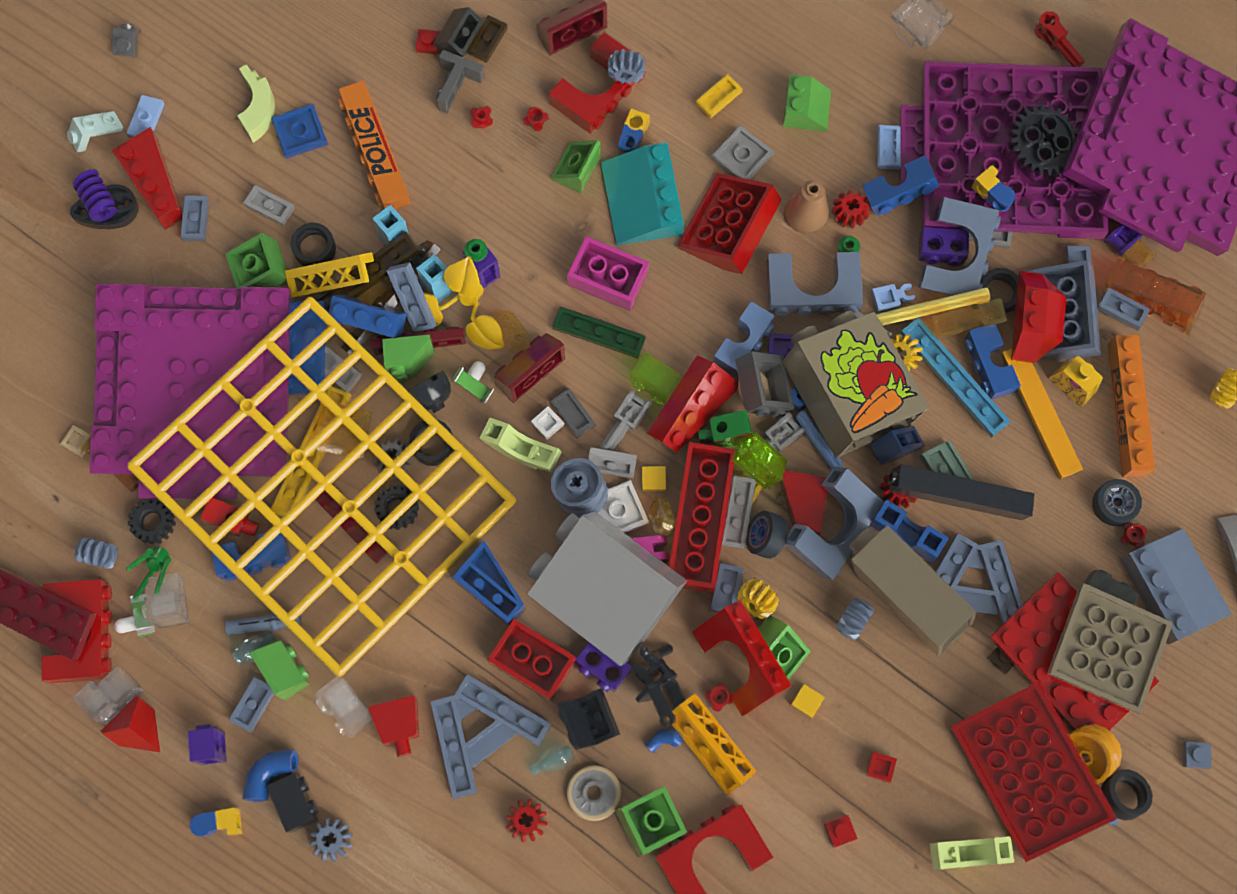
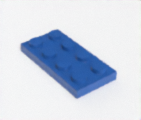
M317 301L327 311V303L325 301ZM291 302V312L302 302ZM311 308L290 326V358L292 360L326 329V323ZM326 342L299 366L317 385L325 378ZM293 374L289 376V395H307L310 392Z

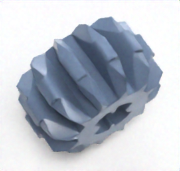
M624 49L614 51V54L610 55L608 59V76L612 77L613 81H621V84L624 82L631 84V82L638 83L639 79H642L645 74V58L640 56L639 52H632V49L629 51Z
M89 538L79 539L74 551L76 561L106 569L113 568L118 557V548L115 545Z
M857 597L852 599L836 625L837 631L846 638L857 639L874 613V607Z
M326 818L325 827L321 823L316 824L319 833L313 831L310 833L312 837L317 838L316 841H311L309 845L318 846L313 852L315 856L323 852L322 861H327L329 855L332 861H337V852L340 856L345 857L347 854L343 847H352V844L347 843L346 839L352 838L353 834H344L349 825L344 824L340 827V819L336 818L332 825L331 819ZM334 833L335 836L333 838H337L336 843L328 846L329 842L326 841V837L332 836Z

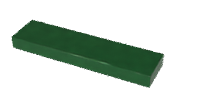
M563 307L559 308L552 325L553 330L637 359L646 340L645 335Z

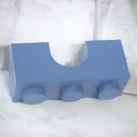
M751 301L739 318L737 325L739 329L747 334L748 339L743 343H735L726 338L715 354L713 362L727 373L737 377L738 372L735 359L750 352H758L763 345L760 341L764 335L768 337L775 327L773 324L775 315Z

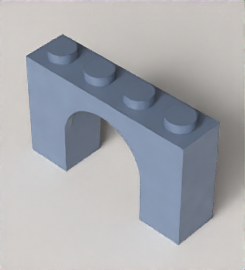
M946 197L942 198L936 221L967 230L974 239L975 254L970 264L959 271H950L925 265L918 288L950 296L982 289L983 284L980 283L981 276L986 274L989 261H986L987 253L992 252L995 239H992L993 231L998 229L1001 217L998 216L999 210Z
M860 252L836 253L834 259L835 287L830 292L820 296L808 295L795 285L792 276L791 253L768 254L766 269L768 309L770 313L784 316L788 313L809 315L813 312H820L822 315H830L834 312H860L863 305Z
M835 466L821 486L842 506L844 522L841 531L834 539L825 542L808 526L795 524L788 533L785 546L817 575L832 580L840 573L842 565L853 553V550L850 548L851 543L868 528L884 504L848 468Z

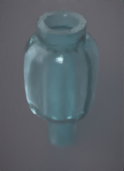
M272 632L263 637L258 635L252 636L238 644L235 652L231 654L239 666L241 664H251L254 660L250 653L269 645L276 639Z
M557 745L542 753L538 763L530 766V770L533 775L542 771L545 773L557 772L570 764V761L575 758L574 753L569 745Z

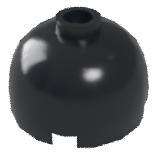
M444 370L407 391L427 411L432 410L435 413L445 407L443 402L450 396L451 384Z

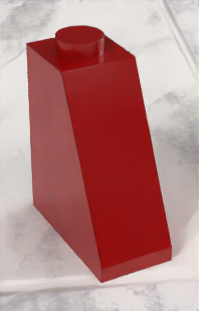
M787 470L781 471L779 482L792 526L795 524L808 526L820 536L827 490L821 485L826 477Z

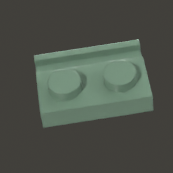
M950 440L919 456L927 470L974 480Z

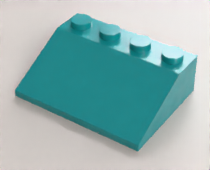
M668 142L646 145L601 162L616 246L683 235L684 221Z

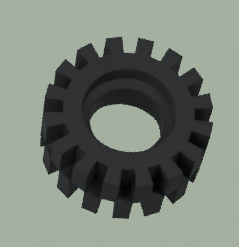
M398 484L397 487L389 485V489L384 488L381 494L378 493L374 509L381 522L390 514L388 512V505L392 500H404L411 493L406 486L404 488ZM418 501L401 515L389 529L395 528L400 530L401 527L405 529L408 527V524H413L415 522L414 518L418 516Z
M145 499L144 503L142 501L138 502L139 506L137 508L135 506L132 507L134 512L133 514L129 513L128 517L131 520L127 521V523L131 527L129 529L130 532L142 542H148L149 544L157 542L159 544L162 543L161 539L167 540L169 538L167 535L169 532L173 533L172 526L176 524L173 520L175 516L159 500ZM150 513H156L160 517V524L153 530H147L143 525L144 518Z

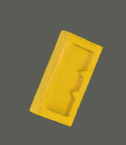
M727 74L699 97L695 105L711 119L742 93L743 88Z

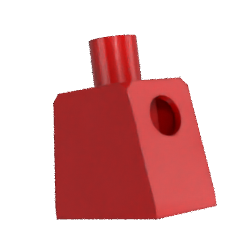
M412 695L369 706V712L383 745L394 744L397 757L412 754L409 740L419 738L417 697Z

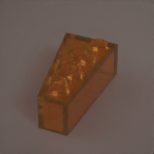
M1118 258L1105 281L1104 292L1111 288L1150 308L1148 315L1155 313L1164 318L1163 323L1172 326L1174 323L1182 327V333L1188 336L1201 313L1206 292H1203L1196 286L1185 285L1175 278L1164 277L1152 269H1144L1136 266L1131 261H1123Z

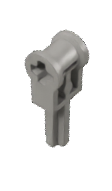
M631 390L615 413L614 419L617 422L601 444L600 449L614 451L628 429L632 431L636 429L650 409L652 402L650 400L645 401L636 395L634 390Z
M791 413L786 414L767 430L764 435L767 439L742 459L749 469L755 467L775 449L779 453L782 452L806 431L797 425L792 419L793 415Z

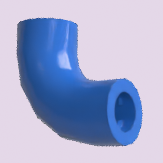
M274 751L258 759L247 773L242 800L252 802L268 801L269 790L267 786L270 785L271 781L278 775H291L297 772V751Z

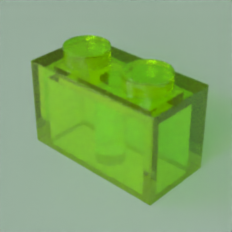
M645 352L630 373L632 386L639 391L645 390L659 404H666L683 377L647 352Z
M756 432L738 440L732 459L735 464L764 489L782 481L787 464V459Z

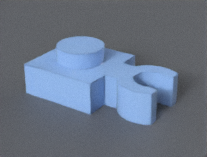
M895 284L872 289L871 293L877 313L900 308V301L904 303L912 302L915 299V295L907 296L904 291L910 290L912 285L904 284L898 290H896Z

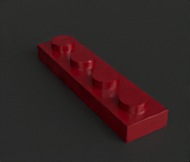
M457 326L448 327L442 331L428 329L418 334L404 332L402 336L394 337L430 335L434 348L466 344L464 328ZM380 335L377 339H371L374 354L383 355L382 339H390L392 337Z

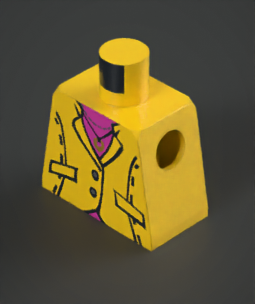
M1075 356L1063 362L1048 379L1082 408L1098 391L1103 378L1094 370L1091 364L1086 363L1081 357Z

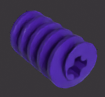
M91 169L82 172L74 179L73 188L77 191V195L89 213L91 220L101 222L115 215L117 208L113 207L115 201L111 198L109 191H107L106 185L102 184V178L98 177V171Z

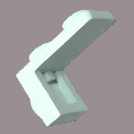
M114 111L72 118L69 131H67V138L77 152L86 151L91 136L120 132L123 130V126Z

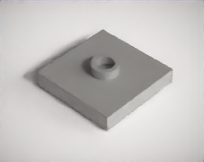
M740 125L712 154L711 159L732 176L751 180L774 155V151Z

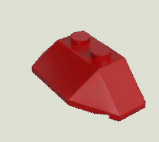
M1019 271L1011 360L1035 363L1063 341L1066 296L1043 274Z

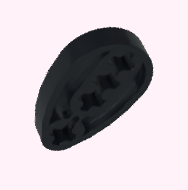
M113 184L106 186L107 191H109L115 203L119 205L117 206V212L111 218L101 222L91 220L81 199L71 207L70 214L76 223L89 228L116 229L129 225L136 218L139 204L129 188ZM129 200L130 203L128 204V207L125 208L123 205L126 204L125 201ZM81 210L86 211L83 213V217L79 216V214H81Z

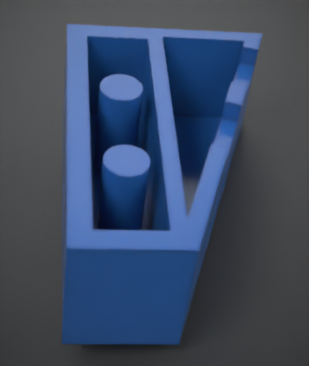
M483 541L456 572L453 579L455 583L509 627L512 620H517L524 612L525 606L486 542Z

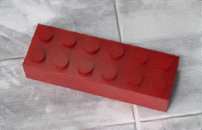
M693 442L688 444L669 567L687 580L682 589L714 593L736 449Z

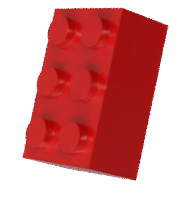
M513 619L487 661L490 665L552 702L575 665L577 658L526 625Z

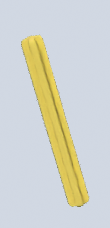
M982 288L876 315L882 326L989 301L990 293L988 288Z

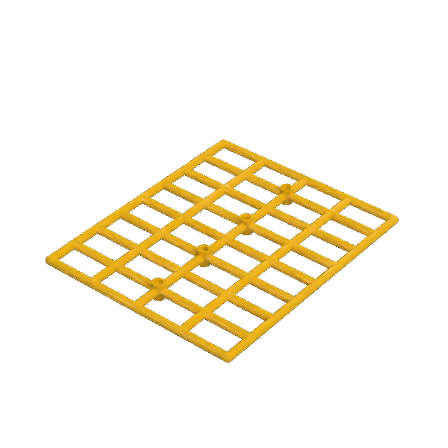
M308 297L127 464L128 469L338 677L343 676L516 503V498L313 297ZM311 308L328 327L292 360L274 341ZM336 333L353 352L317 385L299 366ZM268 349L285 367L251 399H246L230 382L264 350ZM361 358L378 377L342 410L325 391ZM293 374L310 392L273 426L256 409V406L286 378ZM386 383L404 401L368 435L350 416ZM223 389L240 406V409L203 442L185 423ZM318 398L336 417L301 450L296 449L281 432ZM412 408L429 426L393 460L375 441L406 411ZM250 416L266 434L231 467H228L211 448L242 419ZM343 423L361 442L324 476L307 460V457ZM179 431L196 450L164 480L157 484L140 465L174 433ZM437 433L454 451L418 485L401 466L428 439ZM272 440H275L291 456V460L254 493L236 474ZM369 449L386 468L353 500H348L332 482ZM204 456L222 475L183 510L165 491ZM462 458L480 476L443 510L426 491ZM297 466L302 467L317 484L280 519L262 499ZM394 474L412 492L375 527L358 510V507ZM230 482L247 501L216 531L209 535L191 517L221 488ZM487 482L505 501L469 535L451 517ZM325 490L343 509L306 544L288 525ZM420 499L437 518L403 551H399L383 533ZM255 507L273 526L235 561L217 542ZM348 517H352L368 535L339 564L331 569L314 550ZM445 524L463 543L426 577L409 561V558ZM281 533L299 552L261 587L243 568ZM376 541L394 560L357 595L339 576ZM307 558L325 577L287 613L269 593ZM400 567H403L420 585L383 621L365 601ZM333 584L351 603L313 639L295 619ZM358 609L376 629L339 665L321 645Z

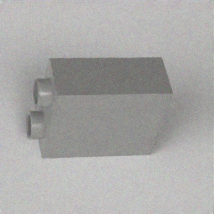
M594 511L582 515L581 518L572 513L562 523L555 535L563 544L554 557L545 552L532 566L528 575L536 583L528 595L618 665L622 666L633 658L687 580Z

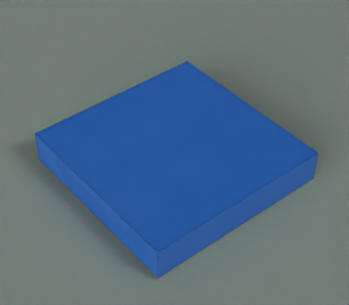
M314 104L271 117L286 159L328 145Z

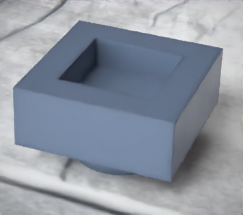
M1067 246L1065 248L1066 264L1088 260L1092 265L1090 246Z
M1183 742V767L1211 769V743Z

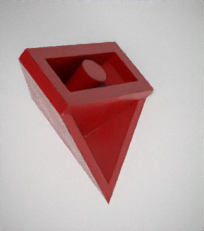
M138 695L101 730V733L117 746L160 752L155 710Z

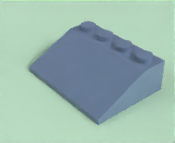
M1084 260L1027 270V272L1043 274L1066 296L1063 341L1040 359H1071L1075 356L1086 358L1101 355L1094 268L1090 262Z
M1184 529L1145 545L1121 558L1150 613L1173 622L1166 641L1167 644L1176 642L1232 614Z

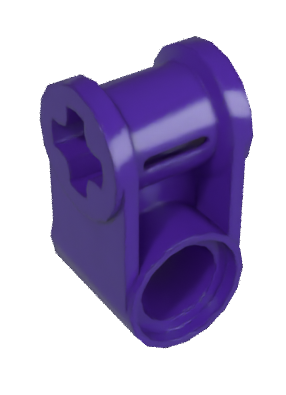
M1122 225L1115 229L1104 241L1110 243L1119 252L1118 255L1121 257L1143 235Z

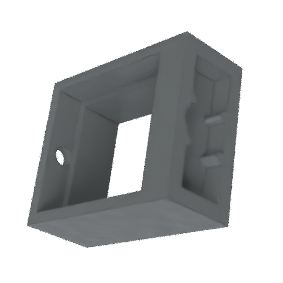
M750 352L735 359L744 408L747 410V413L756 414L757 417L772 415V418H780L786 415L785 412L794 409L787 370L782 363L784 356ZM760 371L767 373L772 401L765 400Z

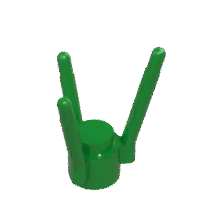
M149 547L144 554L126 567V570L130 571L146 559V567L149 569V572L133 596L134 600L138 599L154 572L161 570L154 590L155 595L159 594L168 565L172 561L166 549L162 547H154L152 549Z

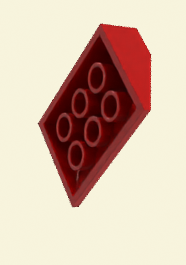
M716 173L678 242L677 248L723 270L743 274L782 199L773 184Z

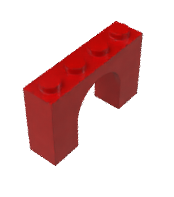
M603 32L590 47V57L608 70L610 55L614 54V51H621L622 49L629 51V49ZM562 78L549 93V104L591 134L595 128L599 129L603 125L605 117L609 113L612 114L617 109L618 102L630 94L635 82H631V84L624 82L621 84V81H615L608 91L598 95H589L581 92Z
M102 579L44 583L43 588L96 613V617L91 627L90 637L83 647L79 660H72L64 655L42 656L41 681L53 684L108 679V672L112 670L111 658H108V648H111L112 637L108 633L109 624L112 621V613L109 609V600L112 598L111 586Z
M741 600L724 607L692 631L704 653L720 646L725 641H729L737 645L746 656L749 664L748 681L730 695L742 717L761 707L792 686Z
M734 803L722 810L723 816L717 820L712 816L700 823L702 829L693 833L691 829L679 836L681 842L673 847L669 842L657 850L660 855L655 858L676 894H706L694 873L692 857L697 845L708 837L716 836L729 840L737 848L750 871L757 869L774 858L742 804L738 807Z

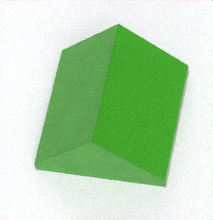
M598 140L569 142L550 179L582 194L601 157V143Z

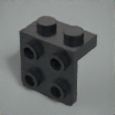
M597 689L578 699L558 703L559 717L566 726L570 744L576 750L596 746L620 735L603 689Z

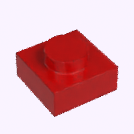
M418 29L415 46L416 53L438 55L439 49L434 45V42L440 31Z
M871 752L866 777L891 783L897 759L877 752Z
M849 815L824 824L833 848L858 839Z

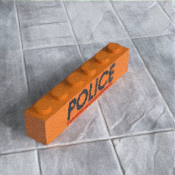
M364 80L339 88L341 97L337 99L341 110L347 111L348 116L345 117L349 130L354 129L356 134L352 136L356 149L361 148L363 152L359 157L363 167L369 168L370 173L366 174L371 187L376 186L378 191L374 193L378 206L383 205L385 209L391 204L394 209H398L411 204Z
M1116 335L1107 345L1122 476L1146 477L1155 470L1140 338L1139 335Z

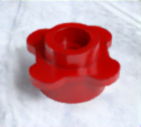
M484 106L480 109L472 108L470 110V115L473 119L471 122L472 127L484 129L493 124V119L490 117L491 108L489 106Z
M531 107L527 112V116L523 118V123L526 126L530 125L535 131H541L544 122L549 120V115L538 107Z
M1131 522L1125 523L1123 526L1125 531L1124 535L1121 536V542L1125 545L1132 544L1136 548L1143 547V540L1146 537L1147 529L1144 526L1132 524Z
M718 683L713 690L705 692V699L711 702L713 705L712 709L715 712H720L722 707L733 703L730 697L731 694H729L724 683ZM718 695H721L722 697L720 700L717 699Z

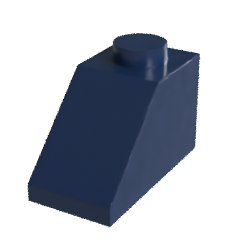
M910 426L891 430L871 443L870 446L873 449L874 457L883 465L923 448L925 444L916 428Z

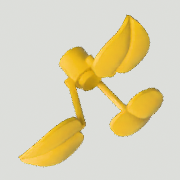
M468 256L461 261L451 264L444 272V280L448 288L458 292V295L444 305L439 306L438 300L434 295L424 293L437 323L435 327L443 320L441 310L460 300L465 306H473L470 317L472 322L466 326V333L469 339L475 345L484 349L495 350L503 348L505 344L497 321L488 315L475 317L477 307L480 305L478 299L483 295L484 289L480 284L479 276L471 257Z

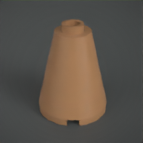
M809 180L805 182L786 202L784 213L787 223L795 231L807 234L821 230L827 223L829 206L824 186L819 181Z

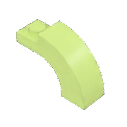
M246 64L239 68L253 96L249 107L237 116L254 143L266 133L272 124L271 117L275 115L276 106L273 92L266 77L260 79L255 70L251 72Z
M489 418L480 436V439L494 450L535 470L539 468L552 473L562 454L559 448L535 441L516 431L508 423Z
M1011 837L930 843L933 870L1014 862Z

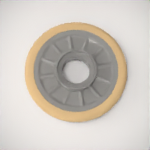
M598 765L583 767L571 777L568 783L567 800L569 806L576 815L585 820L599 821L605 819L617 809L620 803V783L617 777L605 767ZM590 786L600 788L601 796L599 799L591 800L587 797V790Z

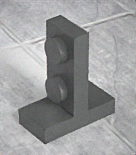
M443 50L439 57L443 69L448 70L443 89L440 88L436 95V101L439 111L447 114L465 77L482 83L485 73L483 65Z

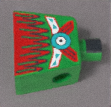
M747 410L710 418L711 427L698 430L700 443L714 441L718 447L754 443Z

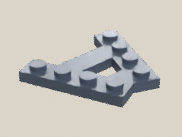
M958 533L936 573L977 613L997 615L1002 625L1023 605L1003 540L978 545ZM967 567L985 570L991 591L957 585Z
M468 674L454 696L431 701L453 799L478 793L472 768L514 736L519 734L539 746L551 727L549 722ZM477 709L496 720L466 743L461 723L464 717Z

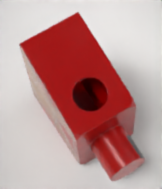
M212 497L207 502L200 519L204 526L217 530L239 508ZM247 514L227 534L240 538L243 532L254 537L260 523L249 520V515Z

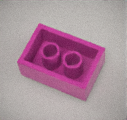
M586 236L567 275L568 286L631 311L649 273V262Z

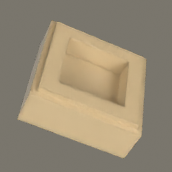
M72 425L60 445L83 457L91 445V435Z

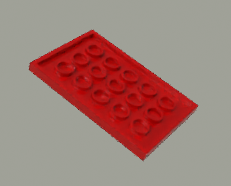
M1057 572L989 636V639L1031 685L1038 681L1041 683L1055 710L1073 731L1084 725L1093 724L1110 731L1129 710L1047 674L1077 591ZM1155 676L1149 691L1159 682Z
M1039 681L951 726L1025 862L1117 819Z

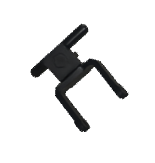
M670 644L650 651L647 647L640 648L639 653L647 663L639 662L632 666L636 671L637 678L647 684L635 700L640 703L652 699L660 717V724L663 727L669 726V723H675L676 717L670 709L662 688L666 687L675 708L686 700L676 680L678 674L673 669H670L663 657L673 652V647Z

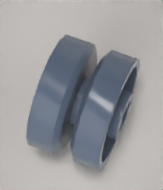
M574 458L563 462L555 470L551 478V490L554 497L568 516L574 513L581 518L582 515L594 511L598 513L606 504L608 487L599 468L590 460Z

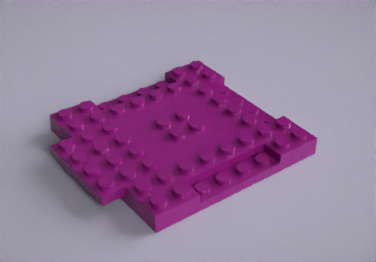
M1130 18L1120 28L1062 175L1104 196L1099 209L1100 213L1163 246L1179 252L1182 250L1185 240H1188L1219 256L1229 250L1237 228V81L1168 45L1169 38Z
M924 62L922 68V106H900L901 167L899 170V185H901L907 178V170L904 165L926 155L940 186L932 193L922 195V229L923 227L965 230L958 226L936 221L941 200L944 197L994 209L972 188L975 179L993 165L998 170L996 178L1004 186L1012 188L1015 192V199L1011 207L1005 212H998L1001 220L998 229H994L993 232L1058 234V238L1104 239L1108 233V216L1099 212L1104 196L1061 173L1055 177L1050 175L1047 178H1044L1043 173L1039 177H1035V171L1027 174L1028 167L1019 168L1022 162L1020 160L1014 162V158L1017 155L1016 153L1012 154L1009 152L1014 146L1007 144L1008 141L1013 139L1008 136V133L1013 130L1010 125L1015 122V117L1026 108L1029 110L1033 105L1039 107L1041 104H1044L1045 109L1053 105V112L1060 108L1061 116L1068 114L1067 122L1074 121L1071 128L1080 131L1102 76L1103 68ZM1079 131L1074 134L1075 137L1078 136Z
M96 283L94 331L97 334L94 426H91L90 474L134 475L127 467L128 462L291 313V290L289 288L274 287L202 288ZM289 327L274 342L290 357ZM266 349L230 383L246 399H251L285 366ZM289 377L256 406V409L273 426L288 413ZM222 389L185 424L204 442L240 409V406ZM246 416L211 450L228 467H231L266 432L250 416ZM288 426L281 432L287 440ZM177 431L148 457L140 467L159 484L192 454L196 448ZM272 440L236 475L273 477L287 463V452L275 440ZM203 456L165 492L172 499H196L222 474ZM139 480L138 498L158 499ZM228 482L213 498L237 499V489Z

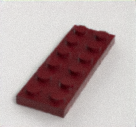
M0 567V624L72 660H79L96 613Z

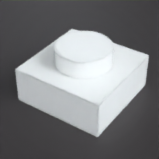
M549 406L531 421V424L546 440L564 426V422Z

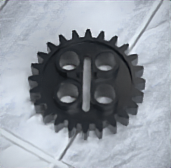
M1041 104L1039 107L1033 105L1029 110L1026 108L1015 117V122L1010 125L1013 130L1008 133V136L1013 139L1008 141L1007 144L1014 146V148L1009 152L1012 154L1016 153L1017 156L1014 158V162L1019 160L1022 162L1019 167L1020 169L1025 166L1028 167L1027 174L1035 171V177H1039L1043 173L1044 178H1047L1050 175L1055 177L1063 173L1077 139L1074 134L1079 130L1071 128L1074 121L1067 122L1068 114L1061 116L1060 108L1053 112V105L1046 109L1044 104Z

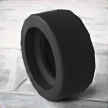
M311 222L303 224L295 230L291 237L290 245L297 261L303 266L328 262L335 256L336 244L334 237L329 229L320 223ZM314 234L323 236L327 246L320 255L309 257L301 252L300 244L306 237Z
M996 268L989 271L980 282L983 284L982 288H987L992 280H1002L1011 286L1013 297L1006 303L997 302L990 297L989 301L980 302L981 306L994 314H1005L1012 311L1016 307L1018 275L1006 268Z
M437 420L452 434L451 429L444 422ZM421 421L413 428L409 437V445L429 426L425 421ZM446 443L443 451L437 455H426L420 448L413 455L419 462L427 466H437L454 450Z
M1129 769L1119 770L1105 779L1101 785V790L1118 819L1133 820L1146 813L1152 805L1153 794L1151 787L1138 772ZM1117 782H1125L1133 788L1138 799L1136 808H1128L1119 801L1115 792Z

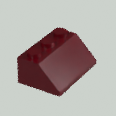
M581 0L571 8H565L552 17L542 19L537 24V34L548 54L551 56L606 29L607 4L603 0Z
M545 333L542 337L540 335L531 341L529 348L525 351H519L515 354L510 364L501 366L495 372V384L514 404L565 360L564 344L548 333Z

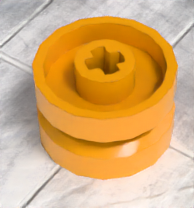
M1093 724L1084 725L1070 733L1071 738L1098 784L1107 779L1119 767L1122 757L1121 747L1115 735L1108 729Z

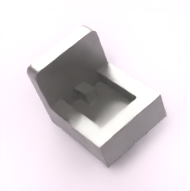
M121 23V27L113 28V55L137 57V38L142 30L134 29L135 25L123 23Z

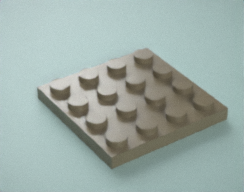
M1082 583L1078 588L1047 674L1131 712L1141 714L1173 622Z

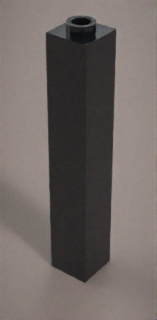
M902 464L892 469L888 476L890 493L1017 520H1024L1033 516L1035 493Z

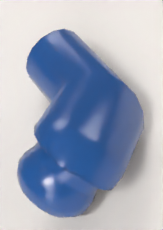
M661 729L650 738L645 746L654 753L662 744H671L673 747H678L682 743V737L675 729Z

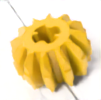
M897 334L896 341L890 338L898 353L906 350L907 355L901 358L909 372L910 367L916 369L918 365L915 360L922 361L923 359L917 355V352L923 351L922 347H915L919 342L918 339L911 341V335L906 334L904 338L901 334Z
M1226 369L1212 389L1210 400L1215 402L1216 405L1228 409L1236 402L1237 369Z
M756 578L744 583L740 587L737 596L738 601H742L746 610L753 617L757 616L762 620L774 613L779 601L778 596L775 595L776 591L772 590L770 585H766L763 580L759 581Z

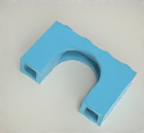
M391 204L372 218L379 239L385 246L404 232L409 233L405 220ZM435 254L416 268L419 275L417 280L426 293L434 295L438 300V304L454 292L448 288L444 280V272L447 267Z

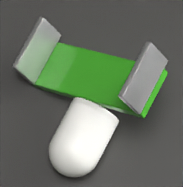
M481 361L474 362L468 373L463 370V367H458L451 381L456 382L481 400V403H486L494 389H489L479 382L485 372L484 363Z
M140 594L137 600L130 596L134 616L118 619L114 623L115 631L126 633L137 630L138 637L153 634L155 628L154 625L151 626L146 602L148 594Z

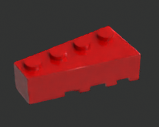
M149 127L113 149L112 152L165 230L182 220L183 211L168 172L159 140L152 128Z
M697 355L646 434L665 447L678 452L738 390L739 382L714 362Z

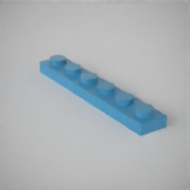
M919 317L900 332L903 338L906 334L911 335V341L918 339L919 342L915 347H922L923 351L917 352V354L923 358L922 360L991 438L1011 422Z

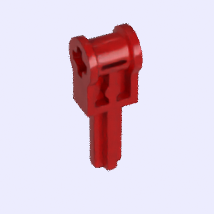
M1052 11L1044 12L1040 16L1039 23L1035 26L1036 36L1043 39L1051 50L1057 48L1072 67H1081L1085 60L1067 40L1068 31L1060 23L1058 15Z

